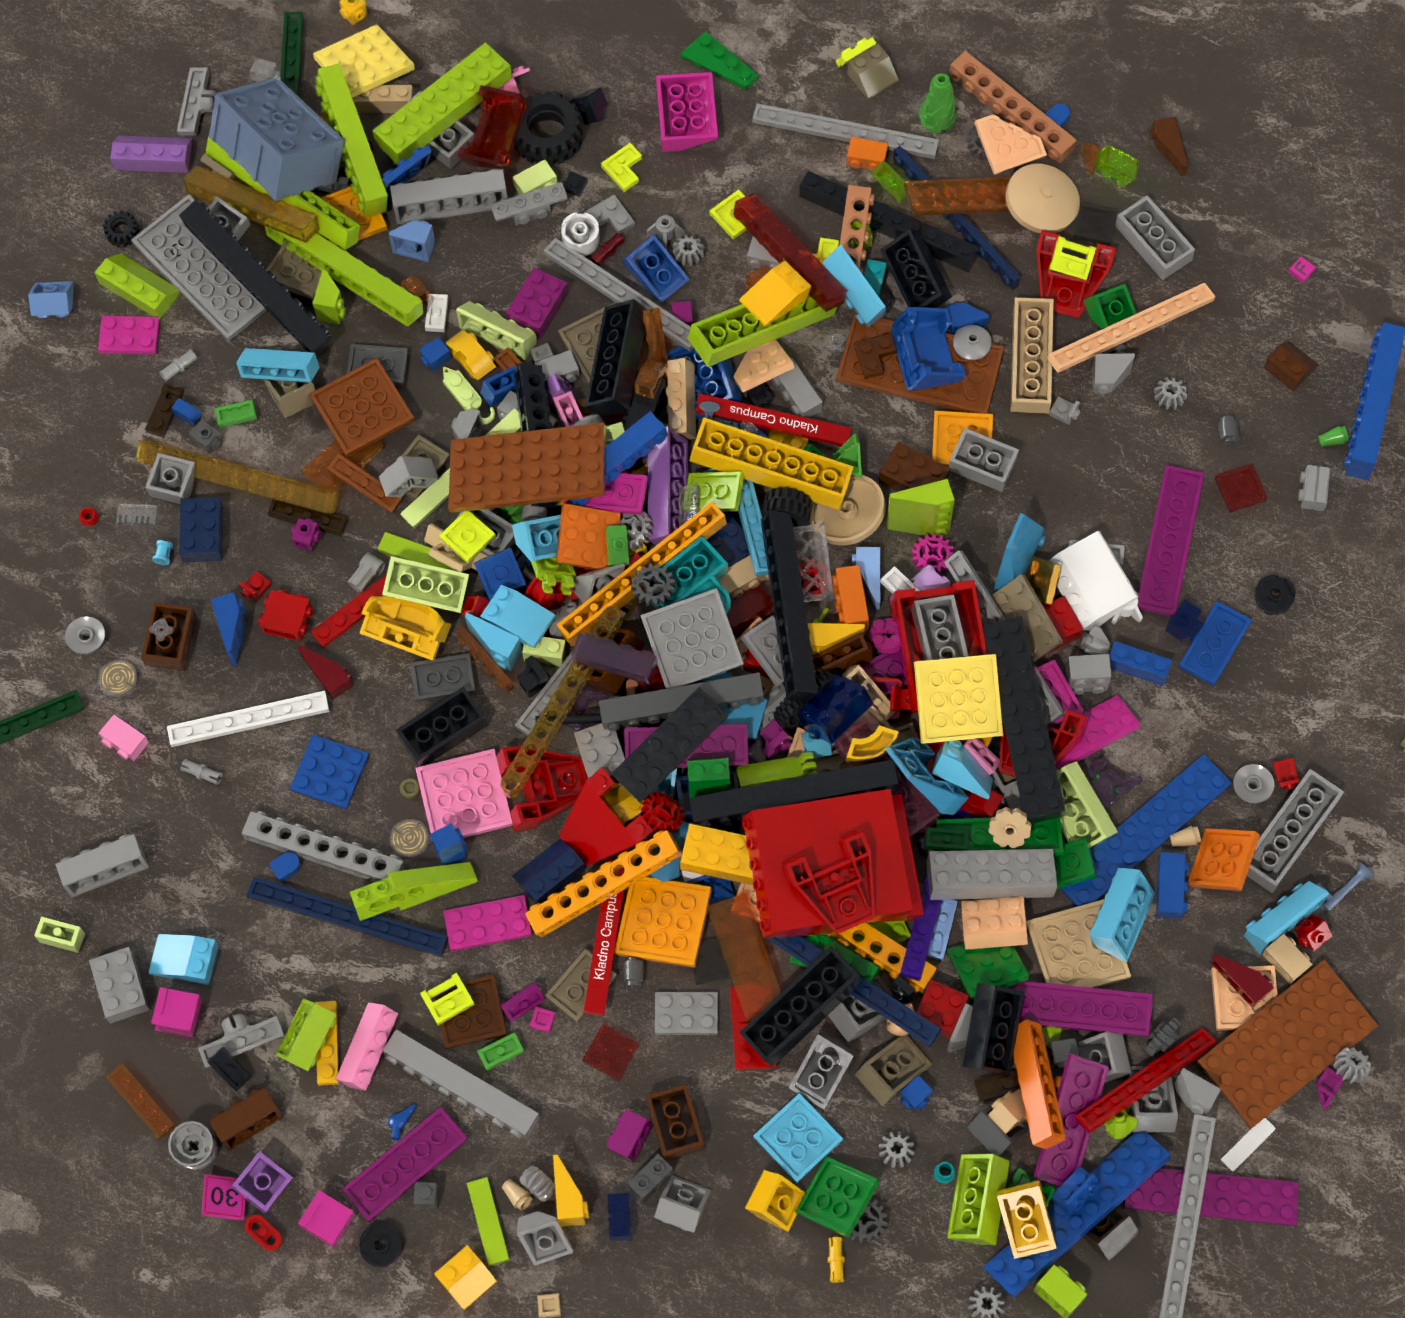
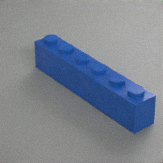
M651 411L605 447V485L610 481L616 480L621 472L631 468L635 461L640 457L646 456L655 445L661 444L668 436L666 428ZM589 498L568 501L572 505L583 506L588 502Z

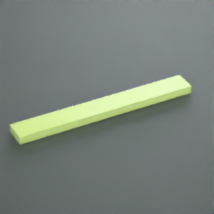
M514 408L485 436H491L492 433L520 432L519 412ZM450 468L400 513L414 529L449 497Z

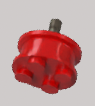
M528 567L523 570L522 573L532 581L525 593L527 598L548 611H551L558 603L565 601L568 595H563L560 589L561 582H556L555 586H551L553 589L552 594L544 593L542 580L536 578L535 573Z

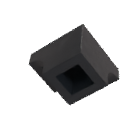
M601 87L587 90L571 98V102L575 103L578 107L585 125L602 120V109L608 103Z
M532 655L525 659L526 669L517 675L518 683L529 698L540 692L549 682L548 678L550 677L546 669L542 668Z

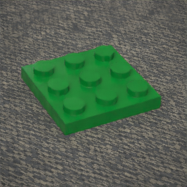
M961 943L946 949L947 955L971 1002L975 998L977 983L1008 988L1029 979V974L1014 946L965 950V943Z
M826 1156L795 1212L810 1221L849 1238L880 1182L870 1175Z

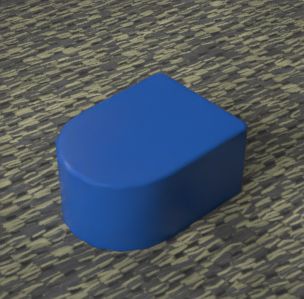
M1056 104L1045 115L1063 128L1069 121L1070 110L1064 104Z
M180 398L172 407L174 416L190 425H195L202 415L195 407Z
M286 852L269 862L271 869L281 883L297 874L301 868L298 856L292 852Z

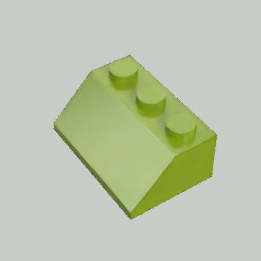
M303 998L275 1055L309 1071L316 1063V1054L319 1048L321 1049L326 1042L325 1036L328 1030L332 1029L335 1024L336 1013Z

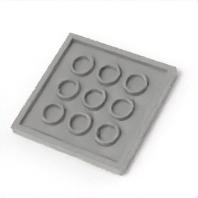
M717 588L641 615L666 689L686 686L744 665Z

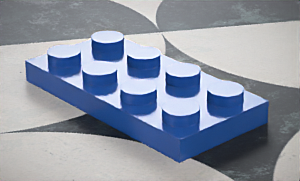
M1216 601L1178 668L1214 687L1252 619Z

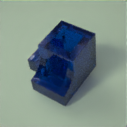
M1185 600L1168 621L1165 631L1181 642L1183 639L1193 641L1204 627V623L1197 619L1202 611Z

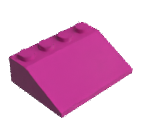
M712 72L656 75L662 152L681 151L718 139Z

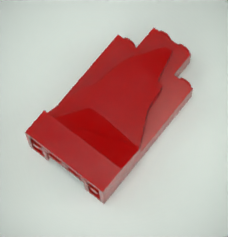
M974 580L956 582L950 587L915 591V588L899 590L895 591L889 598L893 622L896 621L912 714L918 713L914 662L923 661L912 615L914 601L954 595L968 656L987 655Z

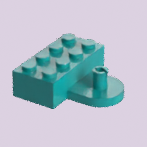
M701 536L661 568L667 567V573L672 572V579L675 580V585L673 586L674 593H670L671 599L665 598L664 605L661 602H657L656 609L717 588L728 616L731 609V599L726 589L718 582L728 573V563Z

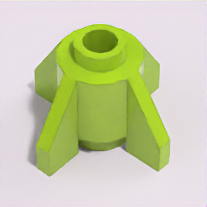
M1130 1106L1104 1123L1106 1132L1111 1138L1122 1139L1138 1126V1119L1128 1115Z

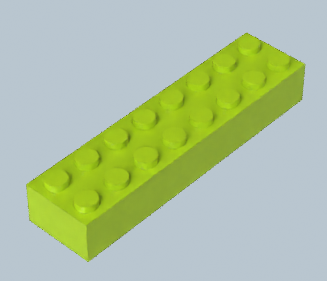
M485 42L373 130L375 143L397 164L404 158L408 160L413 156L412 153L417 148L425 147L512 78L511 65Z
M340 63L319 68L318 76L315 77L317 84L315 86L316 93L323 100L321 106L323 112L328 114V125L344 139L341 162H345L346 176L348 179L351 178L352 193L358 197L357 206L359 212L363 211L365 218L387 211L388 195Z
M818 273L805 279L811 285L807 299L765 327L741 304L692 324L688 340L707 367L834 316L840 301Z

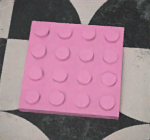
M495 749L416 768L431 833L450 823L453 824L455 829H460L464 838L513 826Z

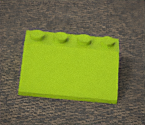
M948 479L890 494L887 529L923 536L928 534L929 537H932L933 533L940 537L950 532L955 500Z

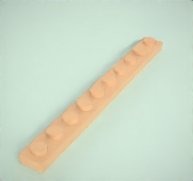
M1205 283L1200 284L1048 354L1047 359L1057 373L1095 356V354H1100L1214 301L1215 295Z

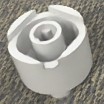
M578 212L572 213L564 219L561 228L562 242L584 257L592 254L600 244L597 220L588 213L578 214Z

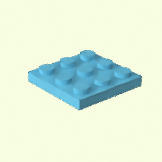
M800 1093L753 1136L796 1183L801 1181L843 1141V1138Z

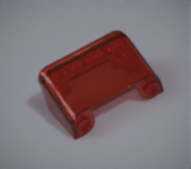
M481 85L478 95L483 97V103L479 105L483 111L473 142H467V148L460 147L458 157L475 167L504 168L509 162L511 148L527 103L520 93Z

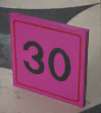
M204 1175L202 1216L244 1220L245 1198L232 1189V1185L238 1178Z

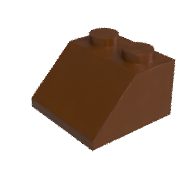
M1288 341L1279 345L1266 360L1264 369L1294 392L1313 373L1319 364Z

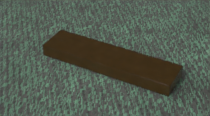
M278 497L273 498L267 513L269 517L297 524L299 518L303 520L306 518L312 519L318 524L320 531L342 537L348 522V517Z

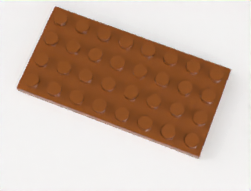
M854 313L836 382L961 412L988 413L1004 346L991 344V349L985 357L979 360H967L960 357L954 350V335L945 333L953 364L961 363L963 365L966 377L957 383L911 391L905 386L897 352L896 354L879 358L884 371L883 375L864 379L854 348V342L892 334L891 330L894 321L880 318L867 328L865 324L861 325L855 317L857 313Z
M596 423L451 440L448 510L450 513L605 496V424Z
M1323 960L1196 1062L1214 1085L1221 1089L1222 1095L1247 1126L1252 1129L1325 1070L1326 1067L1331 1065L1338 1053L1346 1047L1352 1048L1378 1025L1327 962Z

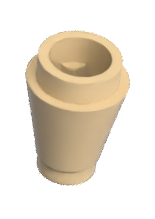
M1189 826L1170 835L1172 847L1194 846L1201 842L1197 826Z
M511 1179L507 1180L502 1186V1189L516 1209L518 1208L522 1211L531 1204L533 1200L531 1193Z

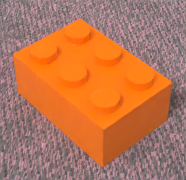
M855 565L835 568V575L832 576L831 586L836 600L835 610L839 617L838 624H865L864 635H867L869 618L860 567Z

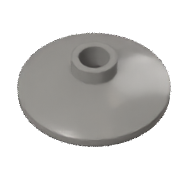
M966 325L960 328L954 335V350L964 359L979 360L985 357L991 349V337L980 326Z
M89 616L75 619L69 624L65 632V640L68 647L78 654H89L101 647L105 639V629L101 622ZM85 636H90L88 640H83Z
M1249 764L1241 767L1236 772L1233 787L1236 794L1242 800L1256 804L1266 801L1272 795L1274 779L1272 774L1263 766ZM1251 783L1255 784V785H1256V788H1255V789H1251V788L1249 787V784H1251Z

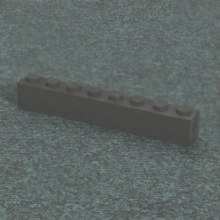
M760 672L599 701L604 730L615 731L622 726L637 727L640 723L648 722L649 724H655L662 719H667L698 687L721 709L729 708L734 710L740 708L741 705H759L761 702H764Z

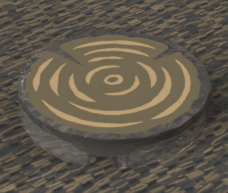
M116 659L109 661L99 672V687L105 695L111 698L127 697L138 686L137 670L126 660Z
M407 818L399 821L390 832L389 841L392 850L398 856L404 859L417 858L427 851L430 845V833L423 822Z

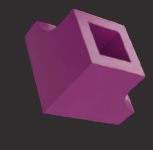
M775 719L760 732L766 741V748L763 752L770 759H773L781 751H786L792 745L791 741L794 739Z

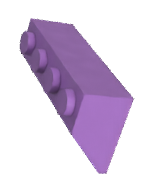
M118 136L112 143L110 159L114 170L189 173L193 139Z

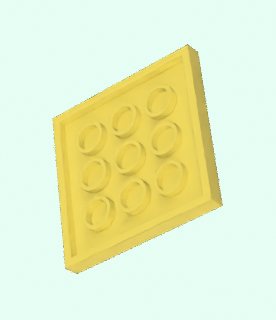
M374 25L313 53L315 61L322 68L340 63L352 98L415 70L414 63L378 25Z
M996 654L914 662L922 744L1003 736Z

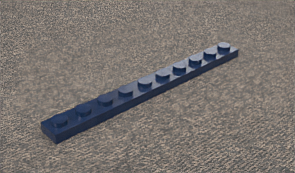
M901 146L895 148L893 153L895 165L903 169L906 177L909 180H913L918 190L928 197L929 202L940 210L943 218L948 219L952 223L954 230L957 233L960 232L966 242L978 246V256L981 259H985L990 269L1001 277L1004 285L1009 286L1012 290L1018 287L1019 275Z
M253 877L246 895L247 898L438 957L442 956L448 939L445 935L380 915L360 921L354 907Z
M801 936L766 938L808 967L824 953V951ZM861 976L864 982L850 995L928 1047H931L942 1029Z

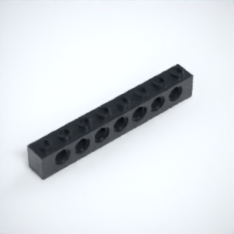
M520 363L514 373L521 432L552 429V423L549 422L550 407L547 406L548 392L544 385L545 374L543 373L542 365ZM558 501L531 504V506L554 508Z

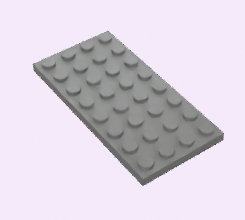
M188 194L132 238L131 242L229 342L267 310L183 225L179 214L195 201Z

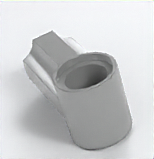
M367 552L361 559L359 568L348 580V584L357 592L362 593L372 579L378 577L383 572L386 563L370 552Z

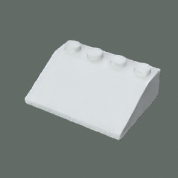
M1100 531L1064 549L1049 560L1061 565L1057 587L1062 596H1065L1083 630H1091L1093 625L1101 626L1138 598L1137 593Z

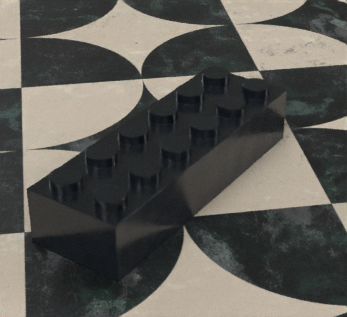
M635 299L604 308L585 402V408L601 417L629 411L649 311Z
M698 687L611 774L639 803H642L728 718V715Z
M831 946L739 1033L769 1066L773 1067L858 988L864 980Z

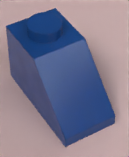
M964 302L959 304L952 303L945 307L948 309L951 318L950 334L955 335L960 328L966 325L988 326V314Z
M516 365L483 381L480 393L490 407L501 403L510 390L512 392L516 391L514 373L517 369Z

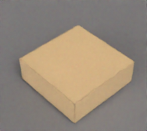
M559 1293L537 1296L539 1318L561 1316Z

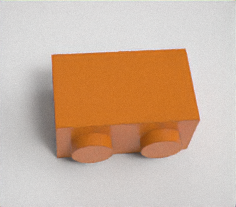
M851 137L846 165L855 169L863 168L869 169L872 172H883L888 143Z

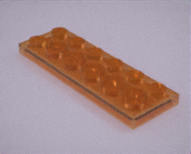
M1010 177L905 181L904 184L914 216L1009 211L1006 203V188Z
M745 893L708 905V914L746 1022L748 1023L781 994Z

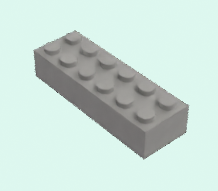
M492 169L480 173L472 172L467 175H453L452 177L434 178L427 181L418 180L414 183H399L390 186L397 225L409 223L413 220L424 221L490 211L491 204L507 199L503 169Z
M1309 769L1259 838L1247 877L1273 894L1340 801L1344 791Z
M1053 849L929 851L926 862L930 900L995 899L1024 896V898L1054 897L1057 889Z

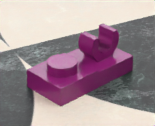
M534 982L516 996L511 994V999L507 1002L502 1000L501 1008L511 1023L545 1001V998L538 985Z

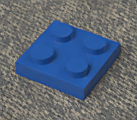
M511 547L474 562L489 600L493 598L501 585L513 590L526 585Z

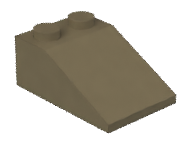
M262 379L276 406L285 418L314 405L309 396L310 393L316 391L312 382Z
M907 1035L900 1036L864 1063L855 1076L883 1107L918 1075L920 1076L932 1063Z

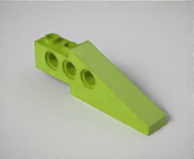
M471 862L389 872L387 873L388 878L350 892L359 920L362 921L397 907L402 911L478 881Z

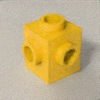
M365 0L339 1L341 15L352 25L368 16Z

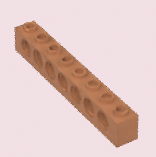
M964 51L950 64L949 75L954 81L962 84L969 93L977 96L981 103L987 104L996 115L1003 117L1007 123L1014 124L1022 128L1023 131L1040 137L1046 153L1052 160L1061 163L1075 150L1077 140L967 51Z

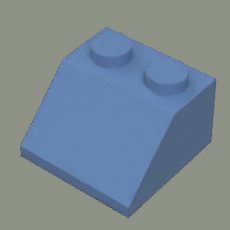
M413 220L389 232V239L394 254L429 262L436 244L431 224L426 221Z
M73 281L35 283L28 293L31 316H37L38 318H46L49 315L66 317L73 309Z

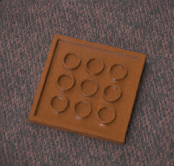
M377 358L309 394L346 457L415 421L414 416Z

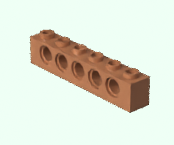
M848 185L840 245H842L849 257L856 262L857 268L863 275V269L860 268L861 261H865L866 250H863L864 242L868 243L869 231H866V225L871 223L872 213L869 212V205L873 206L875 194H871V188ZM856 204H862L864 205V209L862 211H856L854 209V206ZM854 222H859L862 227L854 230L851 225ZM851 241H857L859 246L852 249L848 244ZM833 286L834 295L840 302H844L846 298L843 293L838 294Z

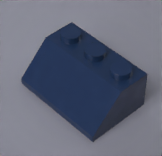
M559 839L512 875V878L534 904H542L547 901L548 896L557 893L585 871V864L569 845Z

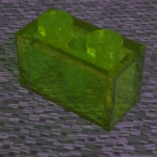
M1108 145L1097 152L1094 172L1102 175L1104 178L1115 181L1118 185L1126 186L1136 180L1139 160Z
M884 160L871 173L872 177L900 204L913 191L911 186Z

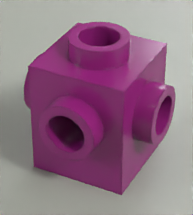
M299 518L297 524H294L291 530L292 544L294 547L312 552L315 543H318L321 537L318 524L312 519L306 518L303 520Z

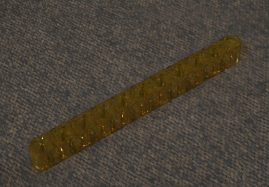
M138 440L135 461L153 466L158 453L195 462V478L324 513L332 514L336 512L339 493L334 490L160 443Z
M609 606L603 611L500 783L506 797L515 798L520 794L622 624V616L618 607ZM616 615L617 619L609 620L608 617ZM603 631L608 633L605 637L598 636ZM591 648H596L597 652L594 654L588 653V650ZM580 665H586V666H588V667H587L585 670H583V671L578 670V667H579ZM570 682H577L575 687L567 686ZM561 698L567 699V702L564 704L557 703ZM551 715L557 716L554 721L547 720ZM540 732L547 733L544 738L537 737ZM530 749L536 750L534 755L526 754ZM520 766L526 767L524 772L519 773L516 771ZM510 783L516 785L512 790L506 789V786Z

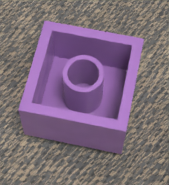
M259 1151L234 1182L232 1189L264 1214H267L291 1184L293 1177Z

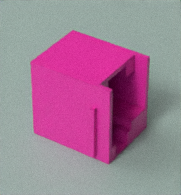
M160 987L151 1024L156 1025L155 1031L194 1038L202 1006L200 995Z
M319 1190L298 1224L301 1229L335 1249L354 1220L355 1214L354 1211Z

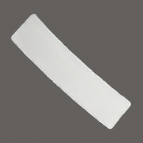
M1264 1118L1224 1155L1221 1161L1231 1171H1234L1276 1128Z

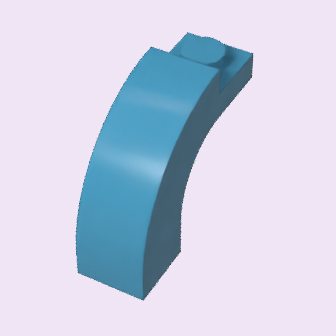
M684 821L676 832H671L682 853L689 824H694V822L687 823ZM660 847L654 848L653 856L659 854ZM681 856L651 873L650 876L662 882L679 877Z

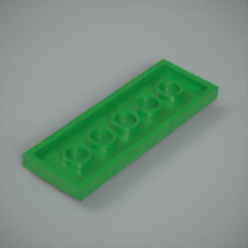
M1060 817L1031 824L1030 837L1024 839V844L1016 848H1011L1009 845L1001 847L993 841V835L989 833L990 818L936 820V828L969 830L967 851L1053 849L1054 856H1061L1064 853Z

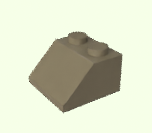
M879 44L848 61L847 74L868 100L899 82L889 56Z

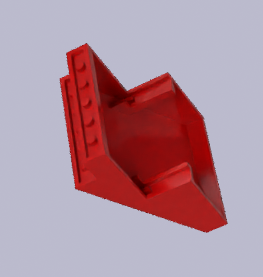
M891 789L752 810L743 816L742 825L747 839L746 848L749 851V866L753 875V888L757 898L756 907L759 911L760 929L763 933V938L829 935L834 932L792 886L781 862L801 854L805 856L810 870L813 872L846 858L847 856L839 837L855 830L864 832L872 858L875 918L865 923L910 921L924 915L902 795H892Z

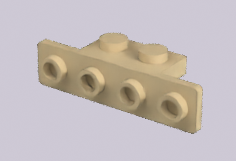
M434 524L428 525L424 541L434 546L430 549L429 555L435 558L436 561L448 565L453 571L463 572L469 568L476 570L474 562L489 556L481 551L467 563L440 540L439 535L444 531L443 529Z

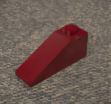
M301 645L297 647L301 657L332 700L353 687L351 683L352 676L347 669L343 670L339 664Z
M1217 954L1212 956L1209 961L1251 1008H1254L1274 989L1271 979L1266 975H1262L1259 971Z

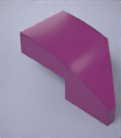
M1326 1067L1316 1083V1089L1323 1110L1327 1109L1343 1083V1076L1336 1075V1072L1329 1067Z

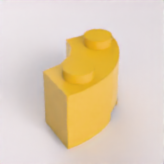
M462 330L445 342L454 359L466 369L468 374L472 378L479 380L496 368L493 363L494 357L489 351L485 352L472 332L467 333Z
M878 726L875 733L867 738H853L846 757V763L866 765L882 759L888 754L886 748L896 743L899 732Z

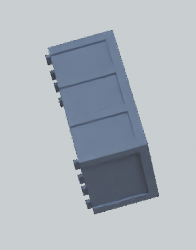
M278 77L223 91L215 95L209 138L219 144L232 160H235L248 172L255 182L257 181L271 195L274 201L281 200L289 195L300 194L302 191H311L319 186L324 187L336 183L344 139Z

